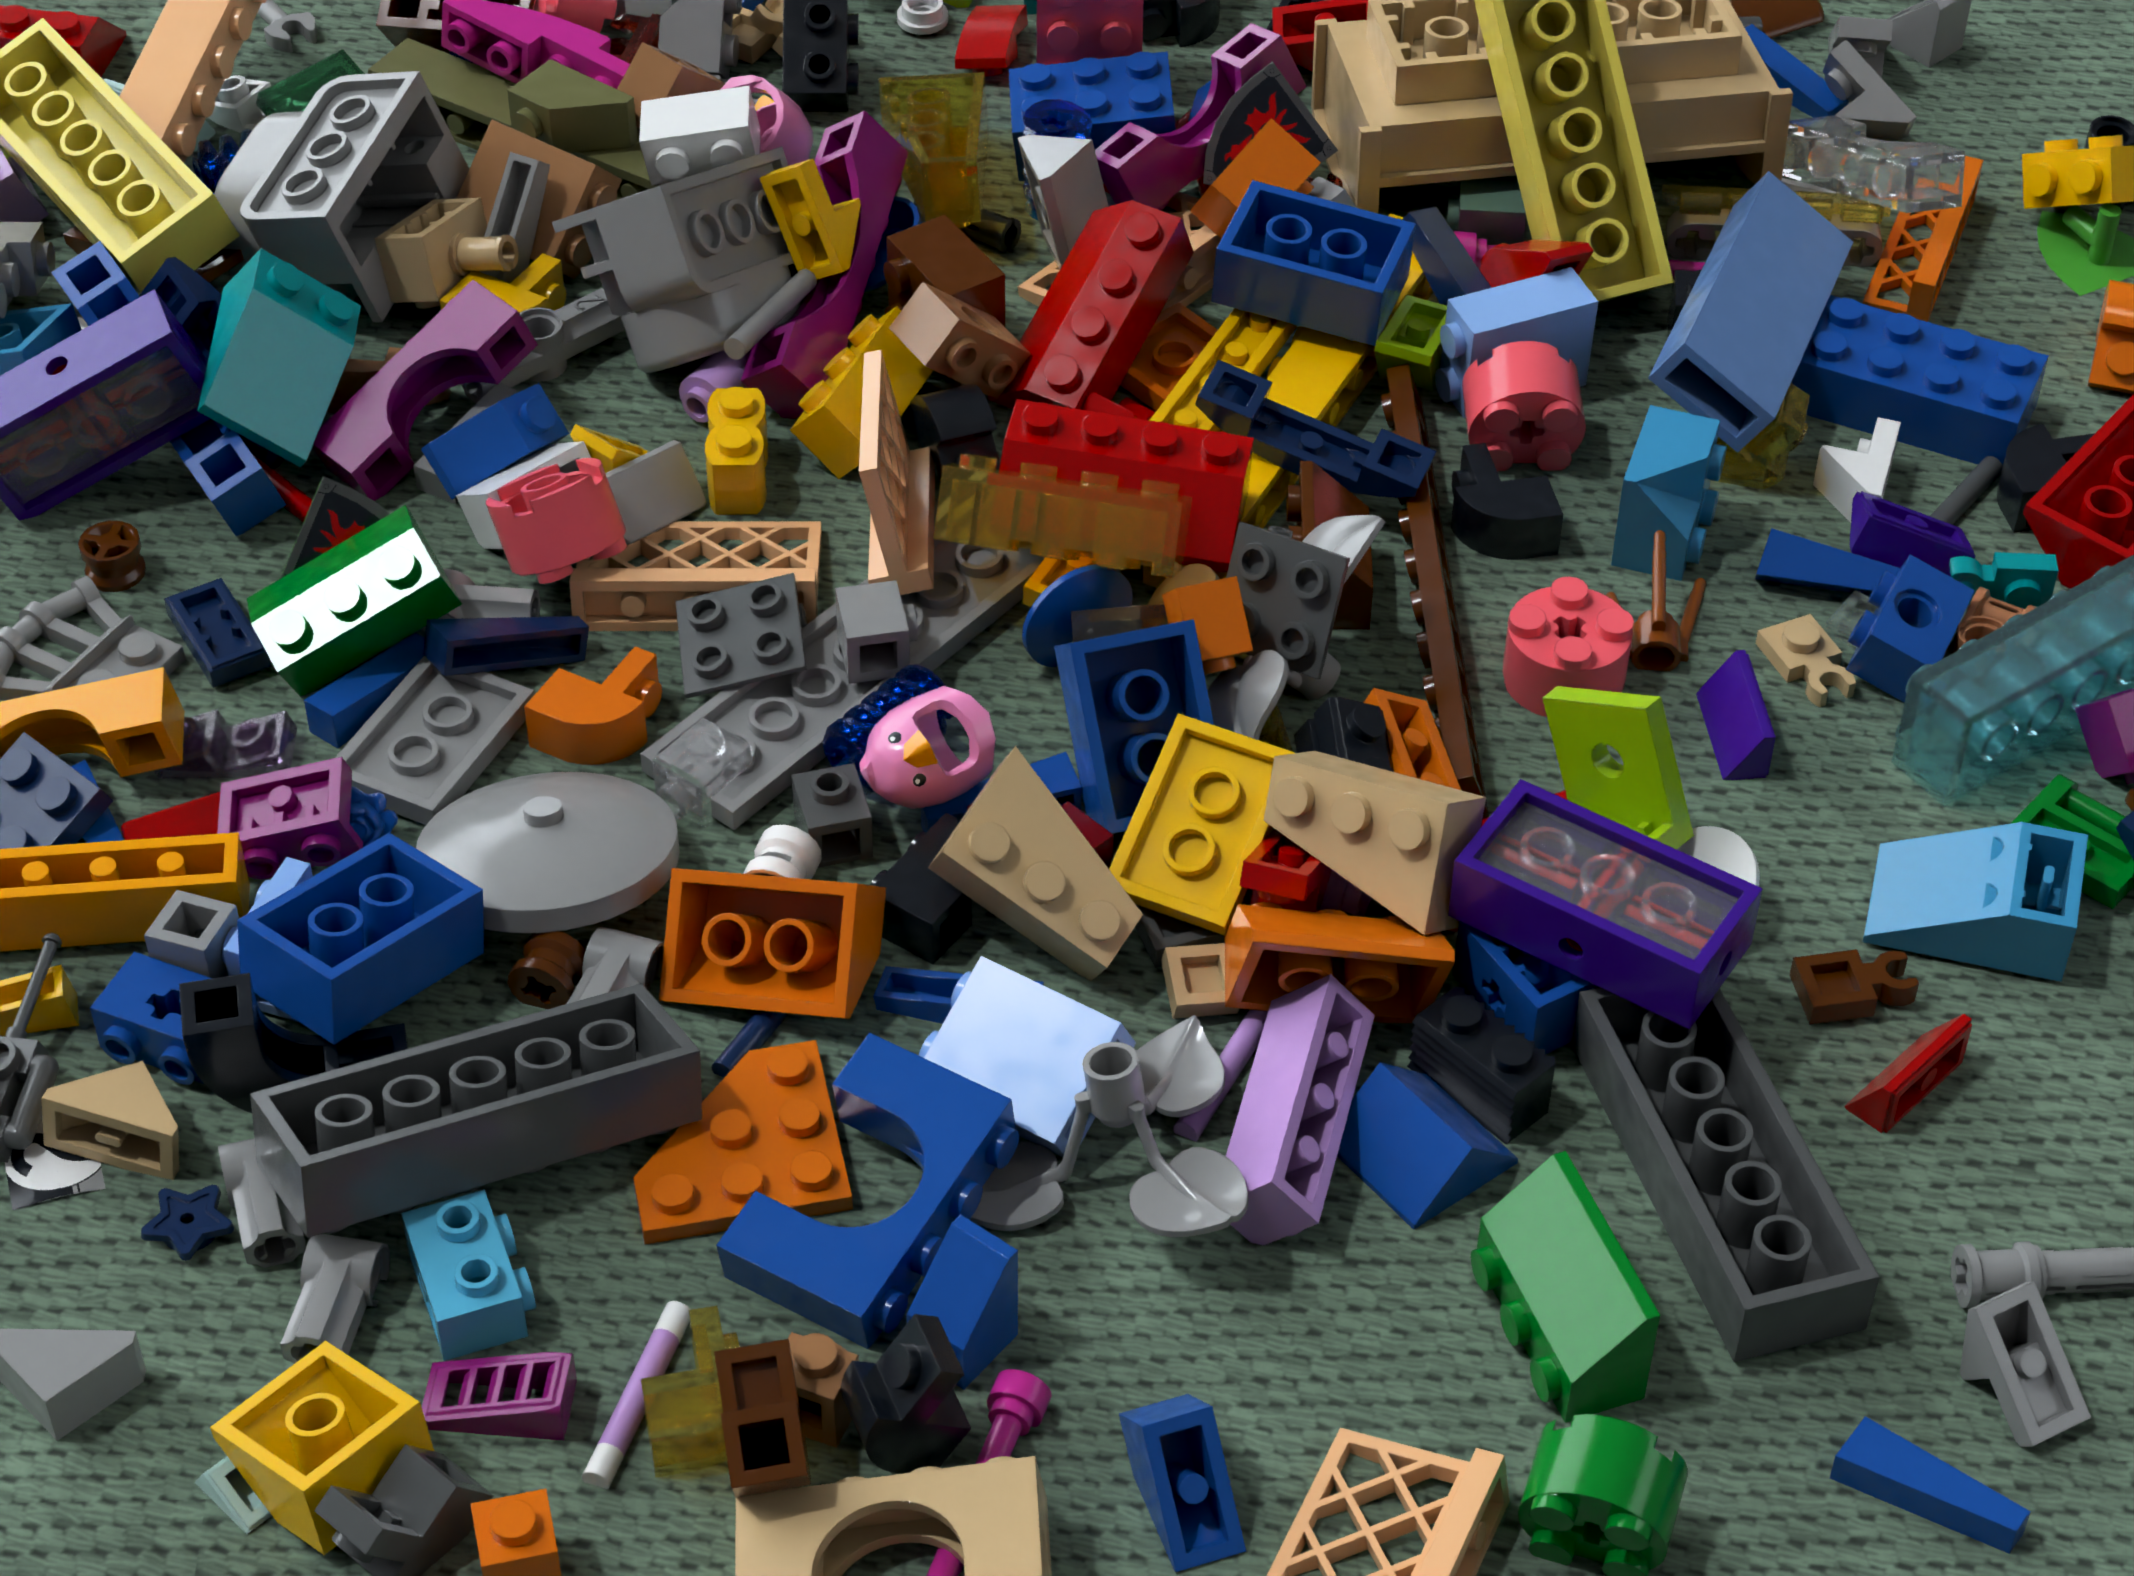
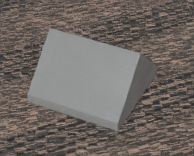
M1040 135L1018 137L1040 229L1060 270L1093 211L1109 207L1092 139Z

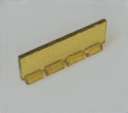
M1663 185L1662 197L1668 206H1679L1680 214L1720 216L1721 209H1729L1730 213L1733 205L1750 189ZM1794 191L1828 221H1831L1832 214H1840L1841 222L1881 224L1883 217H1890L1891 205L1881 195Z

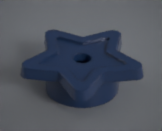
M209 1185L189 1195L164 1188L158 1193L160 1213L141 1228V1238L145 1241L164 1242L169 1248L175 1250L182 1260L186 1261L190 1260L196 1251L208 1246L215 1237L231 1234L234 1231V1226L230 1219L217 1210L221 1191L217 1185ZM186 1217L194 1218L191 1223H182V1220Z

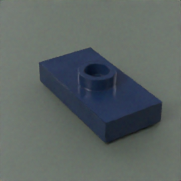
M222 578L164 598L169 618L213 688L271 667L269 656L257 633Z

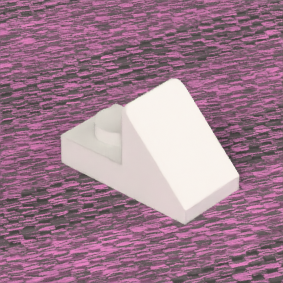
M1878 417L1872 440L1860 438L1857 451L1823 445L1820 448L1813 485L1850 523L1852 502L1856 492L1861 493L1863 491L1883 499L1901 424L1899 421Z

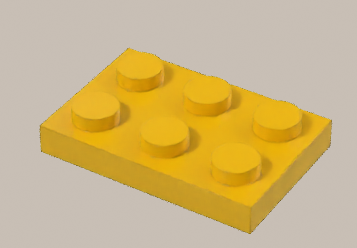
M1178 713L1109 868L1136 905L1225 936L1238 904L1242 903L1248 889L1239 886L1243 861L1273 831V827L1263 820L1274 756L1294 754L1295 752Z

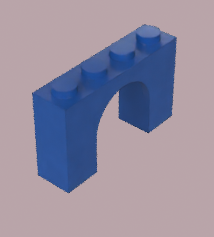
M870 1032L832 1083L840 1122L906 1153L923 1170L922 1178L913 1196L901 1209L879 1222L860 1227H838L814 1220L755 1191L716 1245L725 1278L866 1349L871 1347L882 1331L890 1333L898 1326L907 1308L908 1295L921 1276H926L951 1223L960 1214L967 1219L973 1216L982 1197L983 1185L995 1168L1003 1169L1009 1163L1019 1141L1012 1099Z

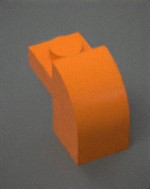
M2109 280L2097 328L2096 346L2087 386L2134 394V284L2115 280Z
M635 646L602 684L558 668L524 706L529 747L561 760L583 765H597L618 761L638 751L648 742L646 718L656 711L662 697V685L658 679L656 654Z

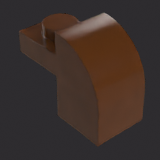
M789 1339L715 1351L714 1355L723 1413H720L731 1489L735 1498L811 1485L806 1438L801 1418Z

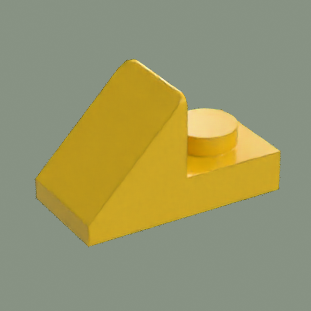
M813 158L771 171L760 177V182L797 271L807 269L814 273L816 279H821L848 270L851 265L861 206L860 199L855 198L832 205Z

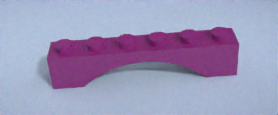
M862 111L825 128L815 158V164L832 205L855 198L860 199L861 206L850 268L842 273L817 279L816 287L806 296L804 302L794 315L778 328L769 331L751 349L741 378V382L748 388H758L764 396L765 403L782 418L795 419L800 417L804 411L798 405L800 400L814 385L821 380L826 381L828 379L823 369L842 349L849 347L847 337L851 333L855 319L861 311L862 297L867 281L876 264L875 256L882 234L889 223L888 215L895 193L902 182L901 175L909 152L866 111Z

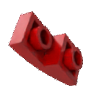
M976 6L968 16L960 35L955 55V69H972V75L978 77L1002 74L1003 68H1007L1018 57L1016 36L1028 25L1027 6Z

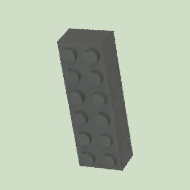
M642 983L250 1093L257 1164L307 1238L323 1233L339 1232L356 1223L389 1213L405 1212L419 1204L456 1193L472 1192L489 1183L522 1173L538 1172L552 1164L586 1154L601 1153L612 1146L652 1134H664L670 1132L675 1127L702 1120L700 1050Z
M1601 987L1581 991L1578 999L1572 1047L1733 1362L1865 1330L1880 1276L1721 989L1719 988L1690 1029Z

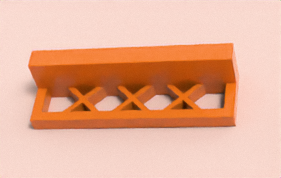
M1962 155L1951 184L1913 176L1862 304L1894 313L1908 314L1926 322L1929 321L1974 204L1984 160ZM1922 193L1945 200L1942 207L1928 210L1918 199L1919 194ZM1926 224L1932 230L1930 238L1916 241L1905 230ZM1913 255L1920 262L1916 270L1903 273L1893 262V260ZM1901 287L1910 297L1908 305L1878 298L1880 292Z

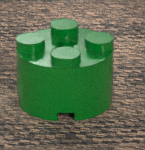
M1594 1414L1573 1415L1570 1427L1557 1430L1556 1420L1547 1423L1541 1432L1518 1510L1519 1522L1525 1532L1531 1537L1528 1548L1530 1553L1535 1557L1566 1566L1572 1563L1574 1555L1602 1562V1570L1607 1576H1648L1649 1570L1659 1566L1667 1554L1688 1477V1468L1685 1460L1675 1450L1672 1461H1670L1655 1449L1658 1436L1645 1428L1617 1418Z

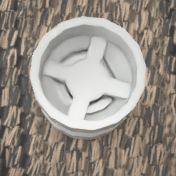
M773 825L762 834L754 850L755 859L748 863L743 874L812 879L821 862V849L817 842L805 831L789 825Z

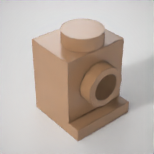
M791 1332L788 1339L791 1347L798 1399L800 1400L802 1397L821 1404L822 1416L800 1409L805 1437L837 1448L852 1421L842 1398L841 1382L851 1361H859V1355L848 1352L827 1335L812 1333L802 1336Z

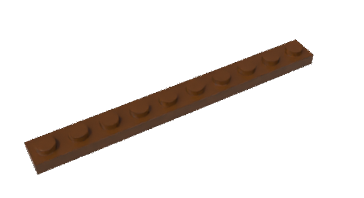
M1406 363L1386 369L1390 392L1381 395V402L1389 428L1395 427V430L1391 432L1430 448L1424 406L1409 364ZM1432 462L1416 496L1398 498L1401 505L1407 504V508L1398 510L1403 537L1407 545L1413 543L1412 549L1404 550L1406 567L1412 584H1419L1418 590L1410 591L1411 603L1418 626L1425 625L1426 629L1424 632L1416 633V639L1425 669L1432 668V674L1423 676V685L1431 711H1438L1439 718H1435L1434 721L1461 790L1486 797ZM1487 800L1485 801L1482 819L1489 817Z

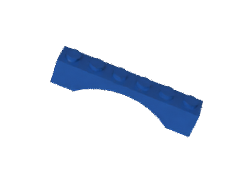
M101 241L51 272L88 326L140 297ZM209 419L170 441L235 536L245 533L287 505L238 433L213 419Z

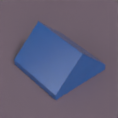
M1379 1062L1352 1099L1337 1157L1412 1229L1421 1226L1518 1163V1158L1427 1074Z

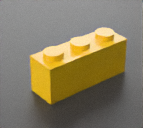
M897 306L878 320L872 314L864 318L847 337L853 345L850 348L845 347L823 369L828 379L826 381L821 380L814 385L798 404L804 411L790 431L838 479L859 466L864 353L882 350L900 417L933 372L932 369L924 366L889 329L901 312Z

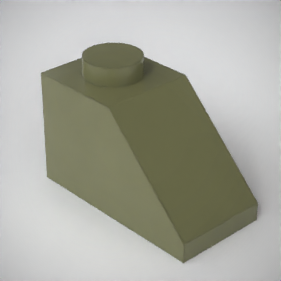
M548 60L507 90L511 128L568 153L632 147L638 142L633 96L554 60Z

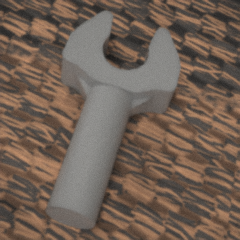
M267 0L261 4L257 14L269 24V26L264 28L266 43L271 48L291 53L293 49L289 34L293 33L303 35L310 43L314 44L317 42L316 21L310 12L288 15L273 0Z

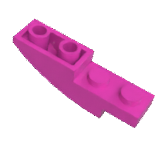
M484 0L443 1L441 46L515 84L551 59L617 89L630 66L629 63L610 54V38L562 18L531 9Z

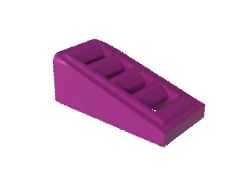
M541 1352L432 1363L422 1403V1410L428 1430L564 1441L577 1383L573 1353ZM461 1383L462 1388L457 1406L443 1407L448 1384ZM478 1385L489 1386L486 1403L473 1404ZM505 1387L516 1388L514 1400L502 1401ZM532 1389L544 1390L542 1398L530 1399Z

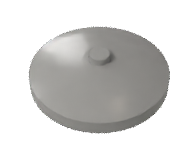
M588 772L532 774L503 780L474 790L439 811L424 827L416 845V849L482 888L484 929L508 933L563 931L596 924L623 914L651 898L668 882L671 877V868H676L680 854L677 822L671 808L661 797L653 791L629 780Z

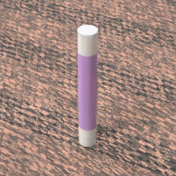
M670 1301L666 1304L582 1474L584 1483L609 1489L693 1316L691 1309L687 1305L678 1301Z

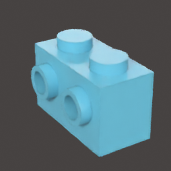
M485 1190L401 1213L408 1253L444 1361L528 1337L525 1311L536 1308L531 1282L525 1267L512 1269L508 1257L517 1255V1249L509 1219L506 1213L498 1216L493 1215Z

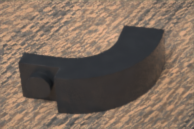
M250 973L179 984L182 1036L194 1071L201 1081L217 1096L231 1105L252 1113L250 1093L409 1049L404 1023L358 1030L335 1045L320 1035L300 1034L286 1030L271 1022L260 1010L256 1001Z

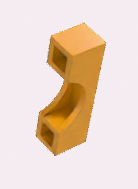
M164 667L1 701L0 758L20 735L25 732L56 756L67 753H88L104 758L113 765L120 777L182 765L185 711Z

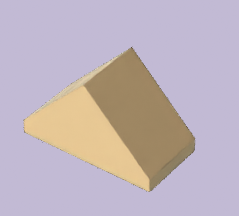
M143 1061L64 1083L46 1090L41 1098L44 1146L125 1170L174 1180L179 1171L178 1125Z

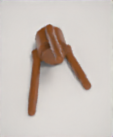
M1657 530L1654 533L1652 610L1642 613L1633 625L1629 658H1632V662L1637 669L1671 671L1678 666L1680 661L1687 662L1689 660L1688 643L1706 588V580L1704 578L1696 579L1679 626L1672 615L1666 612V534L1662 530ZM1608 592L1606 594L1607 597L1611 598L1617 604H1619L1617 596L1614 592Z

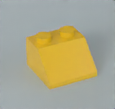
M326 1340L210 1427L215 1441L276 1522L323 1555H326L337 1546L332 1540L336 1529L314 1510L331 1485L372 1494L405 1444L434 1451L420 1401Z

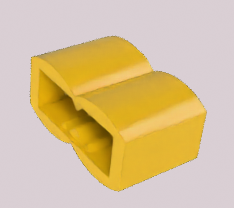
M717 388L711 394L707 405L709 434L705 442L709 503L716 515L758 514L762 510L767 497L765 467L768 462V438L765 399L758 388Z

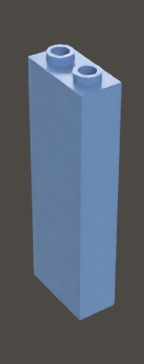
M1768 171L1733 205L1648 379L1690 414L1721 420L1718 437L1738 453L1776 418L1853 241Z

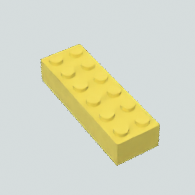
M1474 0L1532 240L1589 243L1594 252L1578 276L1599 301L1598 303L1654 290L1674 283L1606 0Z
M44 18L0 49V145L93 245L101 241L139 294H141L167 258L176 257L193 270H196L240 236L213 192Z

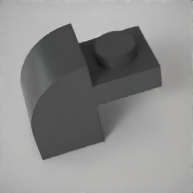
M405 1444L372 1494L331 1485L314 1511L336 1529L332 1536L333 1542L372 1576H420L469 1534L474 1526L470 1503L490 1500L494 1495L444 1454Z

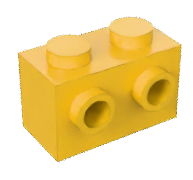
M2123 135L2089 137V149H2078V139L2044 141V152L2022 154L2024 209L2133 202L2134 145L2123 146Z

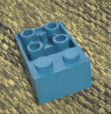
M2018 822L1880 843L1863 942L2062 982L2077 930L2088 834Z

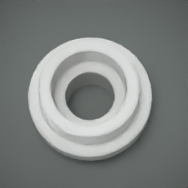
M902 0V5L897 10V23L903 30L912 34L926 35L936 33L947 25L948 10L943 5V0Z

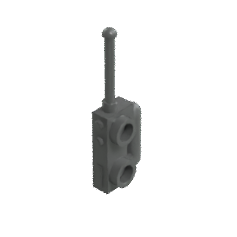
M48 933L42 938L44 945L14 1023L8 1027L5 1036H0V1162L8 1163L13 1149H25L33 1142L42 1118L41 1098L48 1088L54 1086L59 1072V1065L56 1059L49 1056V1052L39 1040L26 1039L28 1034L25 1031L56 949L62 945L61 938L55 933Z

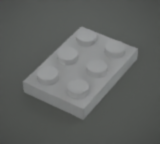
M423 656L335 758L343 757L352 770V786L364 793L379 792L384 794L387 799L385 809L395 811L398 815L427 825L439 811L466 793L526 721L524 706L535 695L533 689L486 672L443 676Z

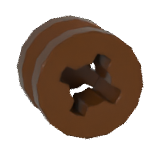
M104 521L87 528L80 536L78 545L82 560L86 563L85 575L91 578L98 590L103 592H119L135 586L142 580L146 572V565L143 556L139 554L141 541L138 531L131 524L123 521Z
M561 931L532 933L524 945V959L518 960L508 975L507 983L512 994L523 1004L543 1009H551L567 1004L575 989L573 983L579 982L582 978V966L586 949L579 941Z

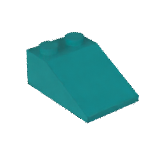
M261 248L223 287L197 411L301 467L307 461L354 347L361 305Z

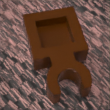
M1857 949L1793 957L1790 970V978L1809 1025L1872 1017L1875 1013L1877 1000L1890 1006L1909 1005L1915 1001L1919 986L1917 978H1907L1904 980L1893 978L1904 976L1908 957L1906 952L1901 951L1882 953L1871 963H1863Z

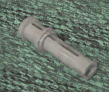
M2030 1241L2014 1243L2011 1249L1976 1251L1972 1244L1956 1245L1953 1250L1951 1279L1961 1308L1975 1307L1980 1303V1300H1989L2029 1281L2035 1282L2042 1299L2045 1295L2055 1293H2096L2134 1290V1247L2042 1251L2039 1246L2033 1245Z

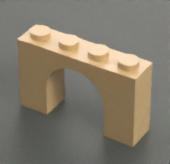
M1001 1456L992 1458L985 1463L948 1468L927 1466L915 1469L910 1473L874 1478L854 1476L843 1478L836 1483L790 1488L736 1498L735 1576H842L848 1568L865 1555L877 1549L899 1543H922L945 1549L964 1565L965 1576H1052L1047 1496L1035 1456L1022 1458Z

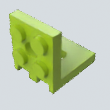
M1557 686L1542 697L1568 801L1674 849L1680 848L1694 836L1664 706L1660 696ZM1607 745H1610L1619 753L1623 765L1613 759Z

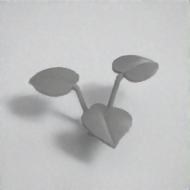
M1376 515L1341 516L1323 522L1314 528L1302 542L1349 557L1350 561L1345 583L1386 522ZM1189 564L1177 569L1166 577L1153 593L1146 607L1145 614L1139 622L1138 630L1168 624L1162 594L1180 587L1219 580V576L1214 570L1204 564ZM1264 650L1254 656L1249 655L1245 658L1242 666H1236L1237 668L1221 672L1208 689L1214 725L1259 740L1261 731L1275 708L1286 683L1308 700L1319 699L1327 694L1336 684L1341 671L1340 663L1327 652L1321 679H1315L1290 670L1288 662L1276 651Z
M1195 1015L1159 1034L1138 1050L1121 1042L1103 1043L1092 1048L1085 1055L1082 1063L1087 1091L1077 1093L1074 1096L1076 1113L1062 1162L1058 1165L1054 1153L1042 1145L1029 1141H1018L1016 1151L1009 1163L1003 1169L995 1168L983 1185L980 1203L969 1220L985 1228L1015 1231L1036 1226L1057 1214L1064 1205L1063 1191L1058 1183L1069 1179L1072 1175L1088 1115L1092 1113L1108 1127L1121 1128L1132 1123L1135 1124L1149 1163L1155 1170V1172L1139 1178L1132 1186L1129 1194L1131 1213L1143 1228L1160 1236L1189 1237L1218 1231L1228 1227L1232 1222H1238L1246 1213L1249 1200L1247 1186L1238 1167L1225 1155L1203 1147L1186 1149L1167 1163L1159 1152L1146 1118L1154 1110L1169 1117H1182L1196 1113L1211 1105L1223 1092L1225 1086L1223 1064L1208 1041L1199 1019Z

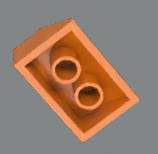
M671 868L659 1001L850 1019L880 955L886 887L848 882Z
M1268 902L1252 905L1238 904L1225 935V1007L1269 1011L1272 1000L1331 974L1375 1015L1373 1022L1412 1023L1418 1013L1435 1001L1455 963V951L1441 932L1423 935L1398 916L1378 919L1349 916L1345 912L1335 909L1310 912L1283 909L1277 904Z

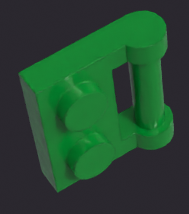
M2058 774L2012 823L2026 822L2088 834L2081 892L2114 909L2134 887V860L2116 829L2120 821L2126 816L2079 792L2076 782Z

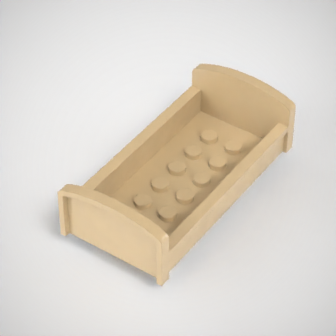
M1368 0L1367 20L1337 22L1336 18L1315 20L1312 115L1338 149L1336 153L1326 159L1332 181L1346 190L1357 208L1378 213L1380 188L1516 175L1474 0ZM1606 0L1645 163L1732 155L1742 173L1754 184L1768 171L1781 181L1793 92L1790 88L1779 89L1731 5L1732 0Z

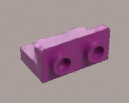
M343 757L223 782L221 783L217 834L239 832L248 877L253 879L272 878L286 857L310 863L311 867L333 865L363 848V841L350 825L352 770Z

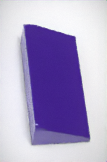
M1863 491L1861 493L1856 492L1853 497L1849 542L1850 551L1853 554L1901 568L1911 554L1950 577V558L1967 556L1975 559L1976 557L1974 550L1960 527Z
M1736 650L1707 680L1696 695L1722 779L1766 778V775L1769 774L1776 736L1749 654H1746L1745 650Z

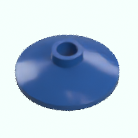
M1104 564L1083 566L1055 580L1038 596L1025 618L1022 640L1028 654L1041 665L1057 667L1054 646L1117 634L1124 625L1132 605L1133 596L1129 581L1118 569Z

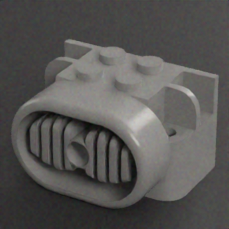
M420 71L341 76L323 85L315 93L304 111L273 113L257 123L223 172L214 193L240 235L223 248L240 249L244 258L242 262L228 271L232 277L262 248L277 258L292 264L298 270L331 289L341 292L352 301L359 296L373 322H383L394 303H391L375 238L434 199H456L469 171V167Z
M783 147L678 179L552 222L555 233L582 225L594 260V264L580 268L583 278L586 279L599 275L612 315L621 316L637 366L641 371L653 373L723 351L725 341L792 278L788 265L794 262L759 179L771 171L789 166ZM801 302L771 330L778 328L788 321L801 306Z

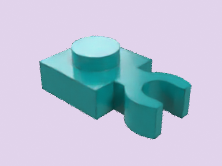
M1994 552L1992 565H1981L1976 559L1967 556L1953 557L1949 561L1951 577L1975 590L1974 594L1979 587L1990 590L1991 597L2023 609L2028 605L2039 607V611L2049 610L2059 571L2056 554Z

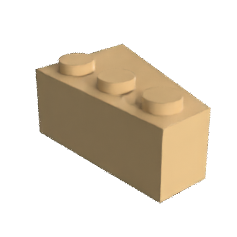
M1016 746L999 764L928 867V869L1074 972L1090 981L1108 968L1143 916L1142 912Z
M1314 750L1274 756L1263 821L1423 935H1429L1459 927V921L1448 916L1454 860L1481 828L1486 797Z

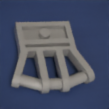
M83 576L73 581L71 589L42 603L37 601L30 602L20 611V620L12 628L5 626L0 629V700H11L164 667L169 676L186 660L184 648L180 644L135 625L131 615L124 619L120 618L101 597L91 578ZM85 610L101 627L104 633L98 637L63 620ZM39 636H42L80 655L71 663L35 647L31 643ZM14 662L52 681L6 677Z

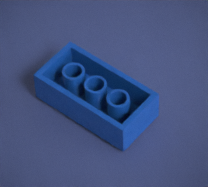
M1830 295L1788 388L1783 409L1870 434L1874 432L1878 417L1899 421L1901 424L1897 438L1898 442L1974 464H1979L1987 456H1993L2003 465L2010 441L2014 436L2027 428L2037 406L2049 356L2030 351L2020 345L2005 344L1973 335L1962 329H1951L1916 319L1908 314L1894 313L1862 304L1851 298H1840Z

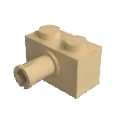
M481 198L434 199L375 238L391 303L415 302L416 307L420 309L440 306V299L471 271L501 270L509 272L511 269H514L519 256L517 243L510 235L484 237L487 222Z

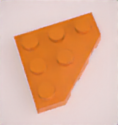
M816 1040L749 1050L702 1101V1120L680 1126L638 1171L633 1179L645 1244L727 1231L755 1191L808 1217L853 1210L852 1193Z

